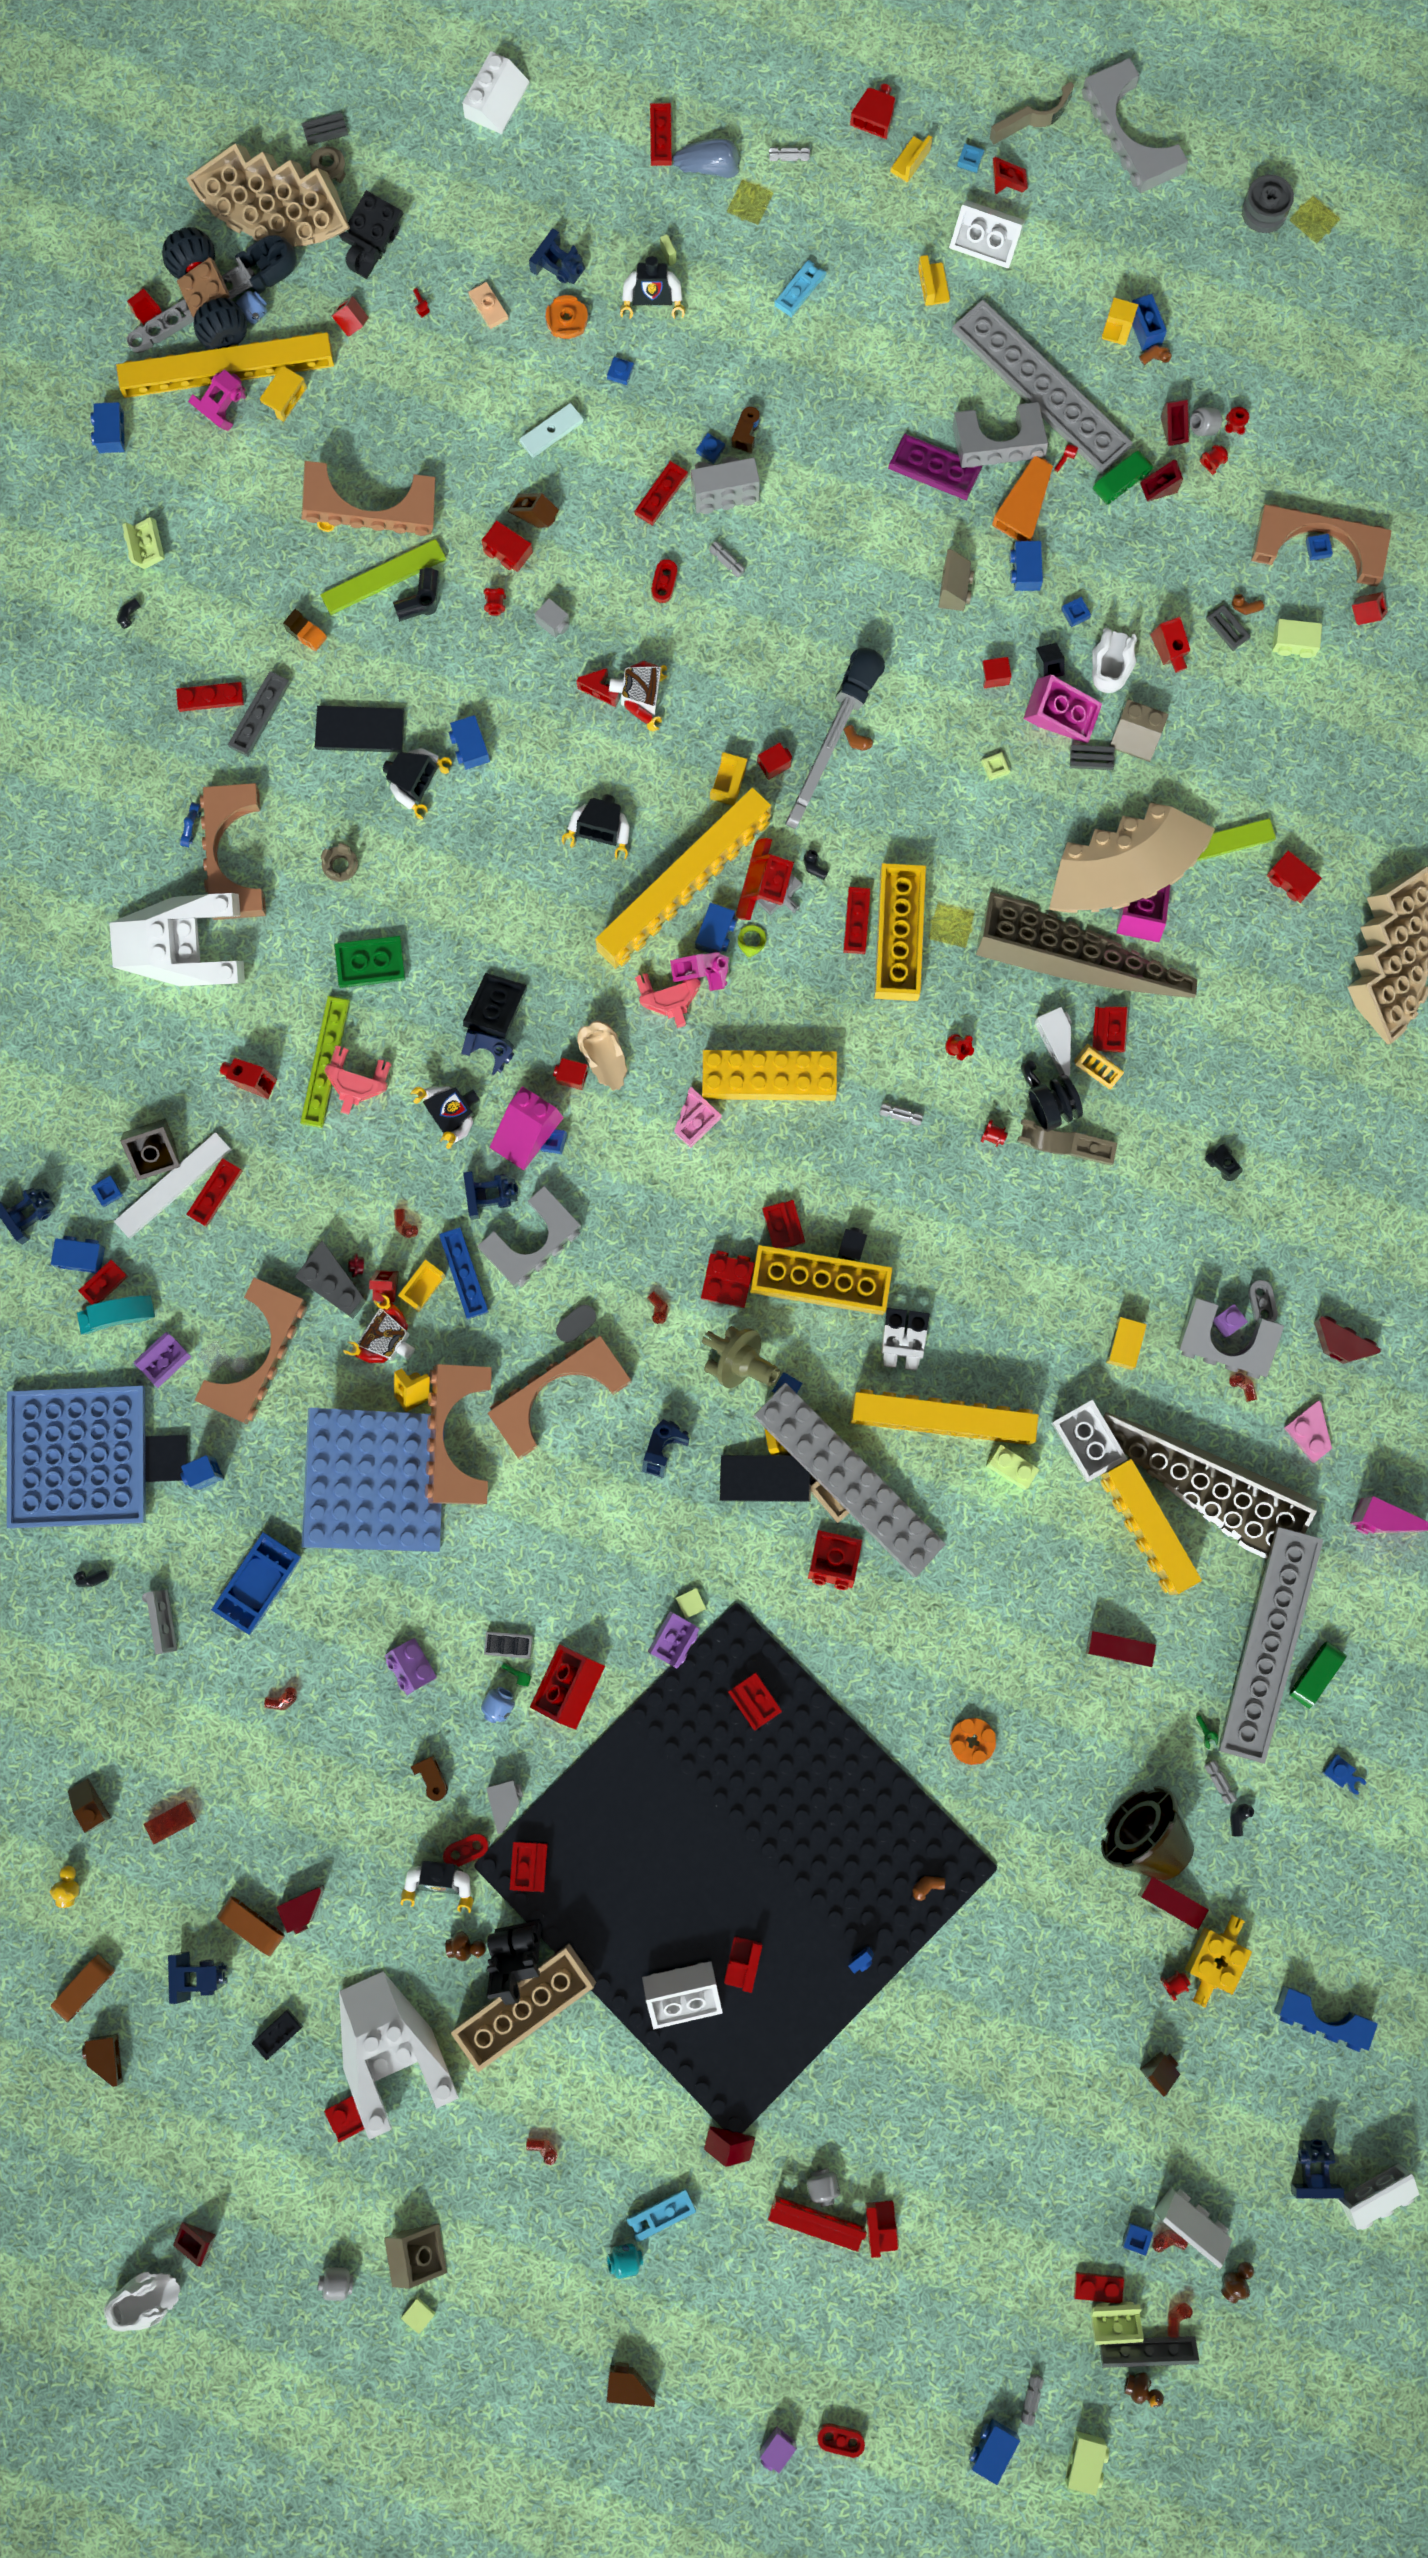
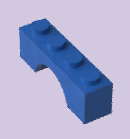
M1284 1985L1274 2011L1280 2016L1279 2020L1293 2026L1294 2022L1302 2024V2029L1312 2034H1316V2031L1325 2034V2039L1338 2043V2040L1347 2042L1346 2047L1360 2052L1361 2048L1369 2051L1378 2023L1352 2012H1349L1344 2018L1336 2022L1321 2021L1313 2011L1310 1996Z

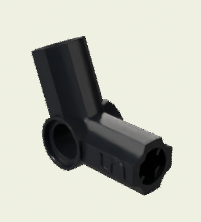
M429 567L420 569L418 593L393 602L399 622L422 614L431 615L435 613L438 607V570ZM425 600H431L429 604H422Z

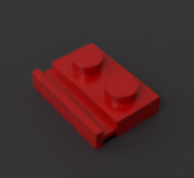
M1095 1007L1093 1048L1103 1052H1126L1128 1007Z
M794 1200L762 1208L772 1247L787 1249L805 1244Z
M754 1673L728 1691L754 1731L782 1712L757 1673Z
M513 1842L510 1890L544 1892L547 1843Z
M353 2095L324 2110L329 2124L336 2134L338 2143L365 2129Z

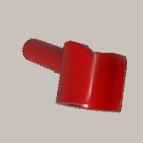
M415 288L413 292L419 303L415 306V309L420 317L423 318L430 313L427 301L422 299L418 289Z
M1071 444L1066 446L1061 460L1054 468L1056 472H1059L1067 458L1075 459L1078 447Z

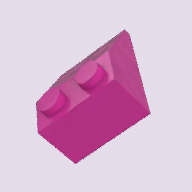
M1048 675L1037 679L1023 719L1037 727L1088 744L1102 703L1057 677Z
M1170 884L1157 891L1156 895L1148 899L1142 898L1130 902L1129 906L1120 908L1116 933L1159 943L1167 922Z
M522 1086L509 1103L490 1145V1149L524 1171L564 1117L556 1107Z
M1374 1496L1360 1499L1350 1522L1356 1526L1355 1530L1366 1535L1368 1533L1428 1531L1427 1521Z

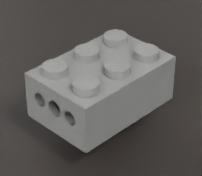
M724 457L721 460L722 464L718 465L705 462L696 463L695 469L691 470V492L696 513L709 514L716 509L730 510L737 505L750 506L759 501L760 480L755 458L740 460L734 457Z

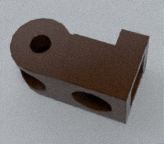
M755 407L743 409L733 433L731 445L733 448L751 454L755 442V437L752 434L758 429L760 419L759 411Z
M434 1755L411 1766L414 1775L421 1773L427 1786L426 1794L429 1799L440 1801L446 1796L448 1787Z

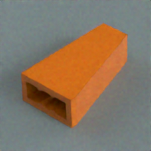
M1037 456L1033 457L994 516L992 526L1017 541L1032 540L1053 468L1046 459Z

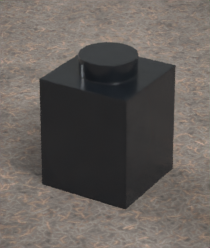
M1057 642L1036 647V666L1042 677L1048 675L1060 677L1065 675L1064 656Z
M851 1227L850 1230L845 1229L837 1258L860 1262L867 1234H863L862 1229Z

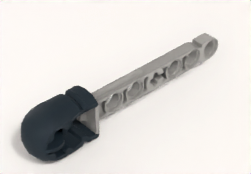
M269 235L249 246L247 252L241 251L236 254L235 259L238 266L222 275L224 283L233 284L232 289L228 291L231 296L228 299H233L251 287L260 294L266 290V286L272 287L287 278L296 266V254L293 246L284 237ZM256 264L261 270L257 275L251 269ZM185 299L146 322L143 328L140 326L131 331L126 340L130 349L135 353H142L153 347V343L163 341L194 322ZM181 311H182V312L184 313V315H185L184 318L182 317V315H181V313H180ZM171 316L179 317L178 322L175 324H169L168 320ZM153 327L161 328L160 333L157 335H151L150 331ZM135 338L143 339L142 344L139 346H133L132 342Z
M867 647L859 648L850 655V664L841 684L842 689L838 691L835 697L842 704L785 825L796 829L852 710H859L864 705L869 695L868 691L872 689L878 677L884 672L885 661L874 649Z

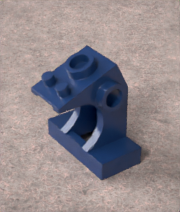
M552 228L529 259L530 272L537 276L542 268L554 274L560 282L575 284L586 269L582 262L583 258L574 245L569 253L560 249V232ZM559 259L561 260L562 267L555 265Z
M470 1028L467 1029L461 1054L470 1056L477 1049H486L493 1054L495 1059L492 1075H495L497 1071L501 1073L504 1070L502 1064H508L514 1056L512 1052L514 1045L507 1039Z
M472 1171L463 1172L468 1212L471 1220L480 1219V1207L498 1205V1208L510 1207L512 1202L518 1201V1185L515 1179L507 1177L506 1174L494 1176V1181L477 1183ZM498 1187L499 1197L486 1200L485 1189Z
M31 1188L24 1190L22 1195L24 1199L11 1208H7L0 1201V1219L14 1239L22 1245L30 1240L24 1230L38 1220L43 1221L50 1217L52 1214L50 1211L56 1207L51 1200L50 1194L44 1189ZM33 1204L36 1211L26 1219L21 1211Z
M663 1419L652 1431L643 1459L642 1472L664 1478L668 1458L663 1456V1448L671 1443L688 1446L690 1438L687 1435L689 1433L685 1430L683 1432L679 1431L680 1427L676 1423Z
M190 1952L168 1955L169 2004H178L191 2000V1992H200V1996L214 1995L215 1991L228 1982V1978L225 1977L227 1965H223V1962L214 1963V1960H201L200 1965H190ZM190 1972H196V1985L190 1984Z
M1303 2140L1302 2149H1298V2160L1302 2164L1303 2183H1291V2194L1297 2199H1344V2188L1338 2183H1330L1329 2165L1335 2163L1333 2149L1329 2148L1326 2140ZM1321 2162V2174H1310L1311 2163Z

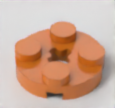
M571 295L559 296L546 308V324L553 336L571 339L584 333L588 323L587 308L576 297ZM566 313L569 314V317H572L567 321L562 319Z
M968 1718L958 1722L953 1727L949 1736V1743L954 1756L959 1761L969 1765L982 1764L994 1753L996 1736L990 1725L978 1718ZM973 1734L977 1735L978 1746L968 1747L967 1737L972 1738Z

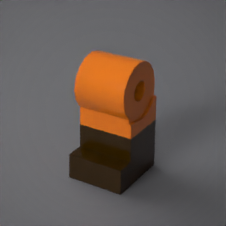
M294 609L283 622L286 632L315 652L327 639L324 632L303 617L302 613L297 609Z

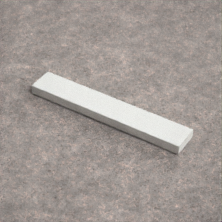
M215 1132L180 1163L179 1168L173 1169L114 1221L115 1224L131 1239L231 1151L230 1147Z

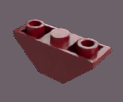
M1320 1316L1314 1321L1323 1353L1342 1364L1377 1355L1382 1350L1376 1346L1377 1343L1373 1340L1360 1338L1356 1335V1331L1349 1327L1342 1328L1336 1324L1337 1321L1329 1316Z

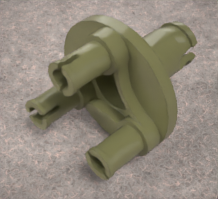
M730 1326L725 1332V1339L711 1331L705 1334L709 1339L703 1337L702 1343L713 1348L721 1355L719 1363L713 1359L708 1360L704 1371L717 1377L719 1383L724 1387L734 1388L747 1377L767 1384V1386H773L778 1380L780 1369L759 1355L761 1337L757 1331L751 1328L740 1331L734 1326Z

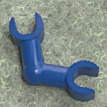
M192 802L190 805L189 813L184 819V830L180 846L189 848V845L193 843V824L195 819L201 815V812H199L201 805L199 803Z

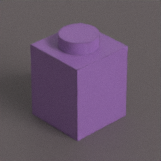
M1235 1304L1216 1316L1213 1324L1224 1338L1248 1323Z
M776 2426L759 2450L762 2465L770 2471L774 2469L780 2473L796 2451V2441Z

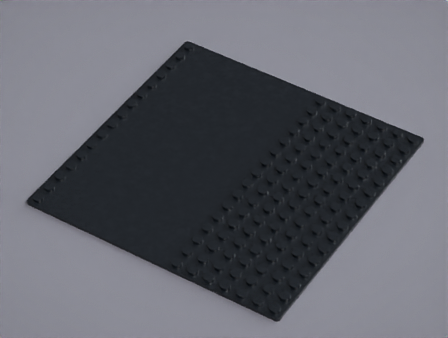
M735 1603L687 1651L685 1661L678 1668L672 1666L474 1865L475 1869L526 1923L539 1920L542 1925L541 1938L555 1953L568 1943L571 1945L596 1981L591 1991L723 2129L742 2134L997 1870V1866L738 1603ZM754 1673H757L782 1712L754 1731L728 1691ZM514 1841L548 1844L544 1892L510 1890ZM922 1877L945 1878L944 1890L931 1889L922 1901L914 1898L913 1887ZM734 1937L762 1943L752 1993L724 1983ZM869 1946L874 1953L871 1966L863 1972L859 1969L856 1973H853L848 1966L850 1959ZM711 1961L722 2013L653 2029L642 1977Z

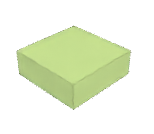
M666 234L660 237V249L668 265L671 266L676 264V250Z
M1002 752L984 758L981 761L989 781L1010 773Z
M697 1588L676 1598L685 1619L706 1609Z
M417 2297L402 2315L401 2319L420 2334L434 2317L435 2312Z

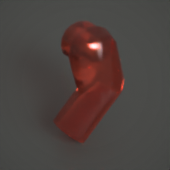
M395 1209L394 1222L396 1231L405 1238L416 1237L418 1235V1227L406 1221L405 1209Z
M653 1291L647 1297L654 1306L652 1321L655 1324H663L668 1317V1304Z
M1242 1373L1230 1376V1385L1232 1387L1239 1386L1243 1389L1246 1402L1258 1400L1254 1383L1251 1379Z
M293 1687L286 1688L285 1693L279 1698L266 1697L264 1708L275 1710L288 1709L297 1699L296 1689Z
M527 2138L526 2151H539L546 2165H553L558 2157L557 2150L549 2140Z
M1165 2230L1156 2235L1152 2242L1153 2249L1159 2253L1172 2245L1182 2250H1185L1188 2245L1185 2239L1171 2230Z
M1179 2303L1169 2311L1167 2335L1169 2337H1180V2322L1192 2317L1193 2309L1186 2303Z

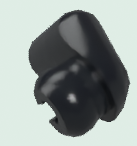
M135 598L119 609L116 620L123 629L132 625L129 619L130 614L141 608Z
M808 850L803 858L806 871L825 881L829 871L819 866L817 852L815 850Z
M1027 1060L1026 1063H1022L1021 1071L1025 1081L1032 1088L1041 1084V1081L1033 1073V1070L1036 1069V1064L1032 1060Z
M105 1569L87 1577L84 1571H80L73 1576L76 1581L75 1585L78 1587H93L109 1579Z
M1239 1805L1231 1813L1232 1836H1243L1242 1823L1254 1815V1808L1251 1805Z

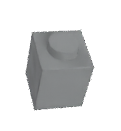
M549 598L535 613L536 623L554 638L559 634H564L569 628L568 613Z

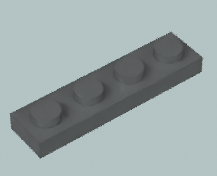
M269 671L228 743L229 748L249 757L289 687V680Z
M1195 2336L1144 2338L1143 2342L1099 2345L1102 2368L1199 2364Z

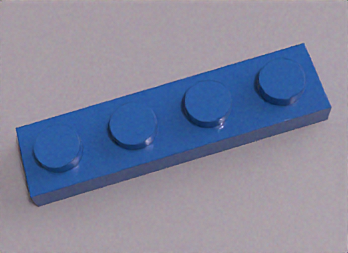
M461 1228L439 1234L467 1320L489 1313Z

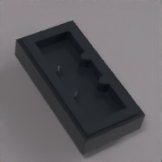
M287 2009L251 2043L267 2061L304 2026Z

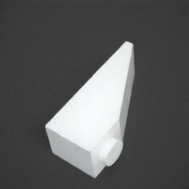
M1062 1007L1037 1017L1035 1025L1059 1074H1065L1069 1077L1071 1019L1069 1014L1063 1012Z

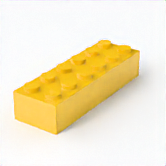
M882 863L874 999L919 1000L921 993L926 866Z
M703 1050L702 1097L704 1099L836 1100L837 1051Z
M758 1245L750 1293L883 1315L887 1307L892 1267Z
M1127 1460L1100 1475L1103 1479L1100 1481L1103 1489L1107 1493L1110 1492L1114 1498L1112 1500L1114 1508L1118 1513L1122 1512L1126 1519L1123 1521L1125 1527L1130 1533L1133 1532L1137 1538L1135 1541L1136 1546L1141 1553H1146L1149 1559L1146 1562L1153 1573L1157 1572L1161 1579L1158 1583L1163 1592H1168L1169 1595H1177L1201 1582V1577L1133 1460Z

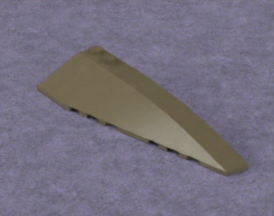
M990 892L978 939L977 956L1064 979L1103 987L1167 996L1196 997L1197 979L1174 968L1165 969L1160 962L1154 959L1150 962L1139 957L1140 953L1135 950H1131V952L1120 948L1121 944L1091 930L1085 932L1077 926L1078 924L1069 921V923L1057 919L1058 915L1050 911L1048 915L1039 912V906L1033 903Z
M1105 1412L1103 1416L1121 1449L1129 1456V1459L1143 1467L1153 1478L1161 1481L1164 1484L1163 1486L1191 1508L1198 1510L1209 1522L1212 1521L1227 1536L1237 1539L1241 1547L1267 1560L1276 1527L1305 1534L1317 1512V1501L1233 1462L1116 1415Z

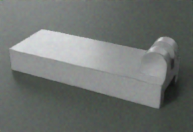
M168 1590L144 1593L142 1600L147 1602L155 1655L177 1651Z

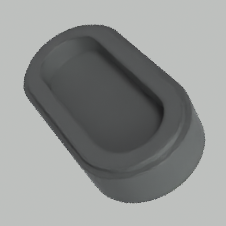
M581 1305L557 1325L556 1334L558 1338L566 1343L576 1340L595 1323L596 1313L594 1309L588 1305Z

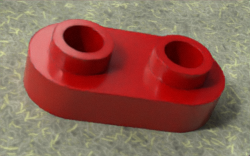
M662 560L656 566L651 595L658 603L668 602L673 595L677 579V565L672 560ZM670 571V574L664 575L663 572ZM663 590L666 594L659 595L658 592Z
M475 1833L454 1842L444 1850V1862L460 1867L482 1857L488 1850V1840L484 1835ZM474 1841L481 1843L480 1849L476 1850L473 1848ZM453 1851L460 1853L459 1859L452 1858L451 1854Z
M826 2423L817 2432L818 2444L826 2452L856 2458L865 2449L864 2437L858 2430ZM826 2433H832L834 2435L831 2440L825 2439ZM851 2438L857 2440L854 2446L848 2444Z

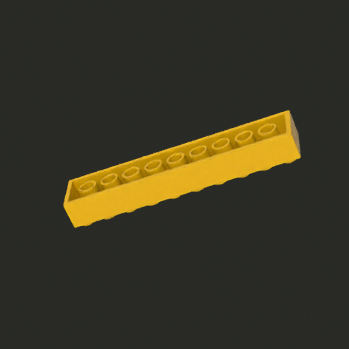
M752 787L595 938L597 952L615 969L619 965L623 967L631 958L630 955L635 950L637 952L645 946V940L650 935L655 936L662 929L661 925L666 920L671 921L678 912L676 910L681 905H688L693 899L692 895L697 890L702 891L709 882L707 880L712 875L715 877L719 875L724 869L723 865L728 860L730 862L739 855L740 852L738 850L743 845L746 847L750 845L755 839L754 835L759 830L763 832L769 826L771 804Z

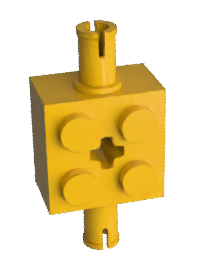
M1231 1914L1224 1933H1220V1935L1204 1927L1184 1970L1200 1978L1199 1981H1201L1192 2001L1206 2008L1214 1989L1219 1988L1233 1995L1248 1963L1252 1951L1237 1944L1238 1941H1236L1245 1923L1244 1920ZM1216 1957L1222 1960L1221 1964L1214 1962Z

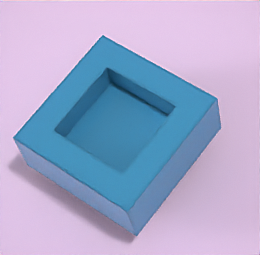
M964 144L957 167L977 173L984 150Z

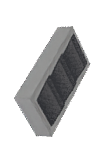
M486 1632L484 1655L530 1659L533 1636Z

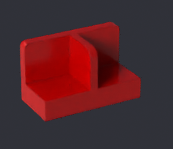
M734 1937L724 1980L726 1985L742 1988V1991L752 1993L762 1949L761 1942Z
M889 2200L865 2203L871 2258L881 2257V2252L897 2251L898 2240L894 2202Z

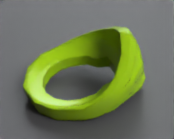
M756 925L745 926L738 935V946L747 957H753L758 954L766 944L765 932ZM754 931L759 934L760 943L756 947L747 946L744 942L743 937L747 932Z

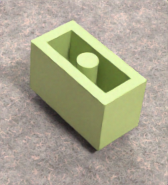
M1279 619L1274 627L1272 652H1278L1279 655L1283 656L1298 654L1302 658L1316 656L1321 645L1322 623Z
M1002 1445L997 1447L986 1465L1023 1490L1029 1488L1040 1470Z
M1075 2431L1065 2475V2483L1069 2489L1097 2495V2490L1102 2487L1104 2473L1102 2472L1103 2463H1107L1109 2458V2448H1107L1104 2438Z

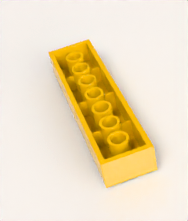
M860 1389L853 1396L851 1424L1031 1445L1036 1442L1039 1414H1033L1031 1409L1020 1408L1019 1411L1015 1412L1010 1411V1407L996 1406V1408L990 1409L987 1408V1404L974 1403V1405L966 1406L964 1401L958 1400L942 1403V1399L929 1397L926 1401L919 1400V1396L906 1395L904 1398L896 1397V1393L883 1392L881 1395H875L873 1390Z

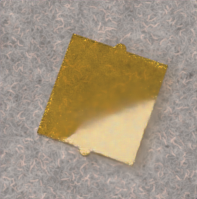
M742 180L727 209V213L741 218L742 221L747 220L759 225L771 201L773 192L761 188L758 184L753 185Z
M1314 196L1304 206H1300L1299 211L1290 219L1291 223L1316 244L1326 234L1329 235L1331 229L1340 221V218Z
M937 904L934 918L930 921L932 926L929 939L966 948L969 933H972L971 925L974 913Z

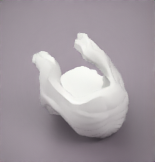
M1108 628L1103 629L1101 642L1092 649V679L1099 691L1114 693L1125 685L1137 662L1134 650L1137 641L1135 634L1129 637L1125 633L1112 632Z
M144 2272L136 2275L106 2302L104 2316L107 2320V2325L115 2331L145 2329L159 2323L165 2317L167 2310L173 2309L177 2303L181 2290L180 2285L170 2274H150L149 2272Z

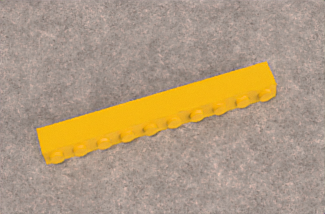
M316 332L307 336L296 335L287 339H272L267 342H252L240 346L231 345L227 348L208 349L207 351L200 352L190 351L181 355L170 354L161 358H146L141 361H125L121 364H116L119 388L124 398L211 385L214 375L221 373L224 369L229 374L234 373L240 380L274 376L282 366L293 372L334 367L328 332Z

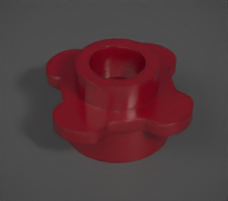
M356 1253L352 1256V1259L349 1258L348 1272H352V1277L362 1275L364 1271V1258L358 1257Z

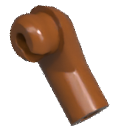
M1153 345L1139 356V360L1144 366L1152 359L1162 360L1163 363H1167L1172 358L1170 350L1160 345Z
M1236 594L1231 603L1235 610L1244 615L1264 610L1262 600L1248 603L1242 594Z
M853 725L843 729L851 748L866 751L872 747V739L857 735Z
M922 1877L913 1887L914 1898L922 1901L931 1889L944 1890L945 1878Z

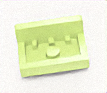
M149 517L134 526L127 522L122 524L123 536L129 551L128 557L133 564L146 569L165 559L157 523L154 518Z
M1122 2302L1117 2306H1110L1109 2303H1100L1093 2307L1091 2322L1095 2345L1143 2342L1140 2304L1134 2305L1133 2302Z

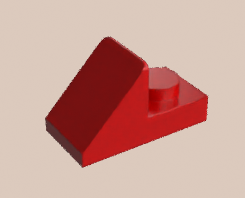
M998 157L993 158L995 194H998L1006 187L1021 193L1028 189L1026 169Z
M607 668L580 676L576 680L577 689L616 707L620 701L619 693L610 692V685H604L608 678Z
M375 1271L369 1280V1289H373V1301L384 1302V1297L380 1295V1293H383L389 1298L390 1302H395L399 1271Z

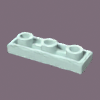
M569 403L521 437L519 441L533 459L584 421L578 411Z

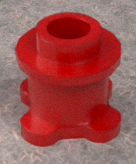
M1243 407L1232 408L1226 416L1227 425L1225 426V431L1227 433L1236 432L1239 435L1244 434L1246 431L1244 426L1250 418L1248 411Z
M1214 445L1209 453L1204 452L1202 454L1200 463L1214 475L1216 469L1221 464L1228 462V452L1223 446Z
M485 588L483 590L486 599L484 610L492 616L500 615L505 611V605H503V600L506 599L505 590L503 588Z
M952 1034L946 1041V1052L951 1056L956 1055V1058L960 1061H963L968 1055L972 1056L974 1053L972 1036L966 1035L962 1038L958 1034Z
M990 1119L980 1142L983 1143L984 1140L996 1144L995 1147H998L999 1144H1004L1008 1133L1005 1132L1006 1127L1001 1128L992 1124L993 1120Z
M1177 1970L1175 1971L1176 1974L1167 1979L1160 1978L1173 2001H1176V1996L1182 1992H1189L1188 1986L1191 1985L1185 1973L1180 1974Z

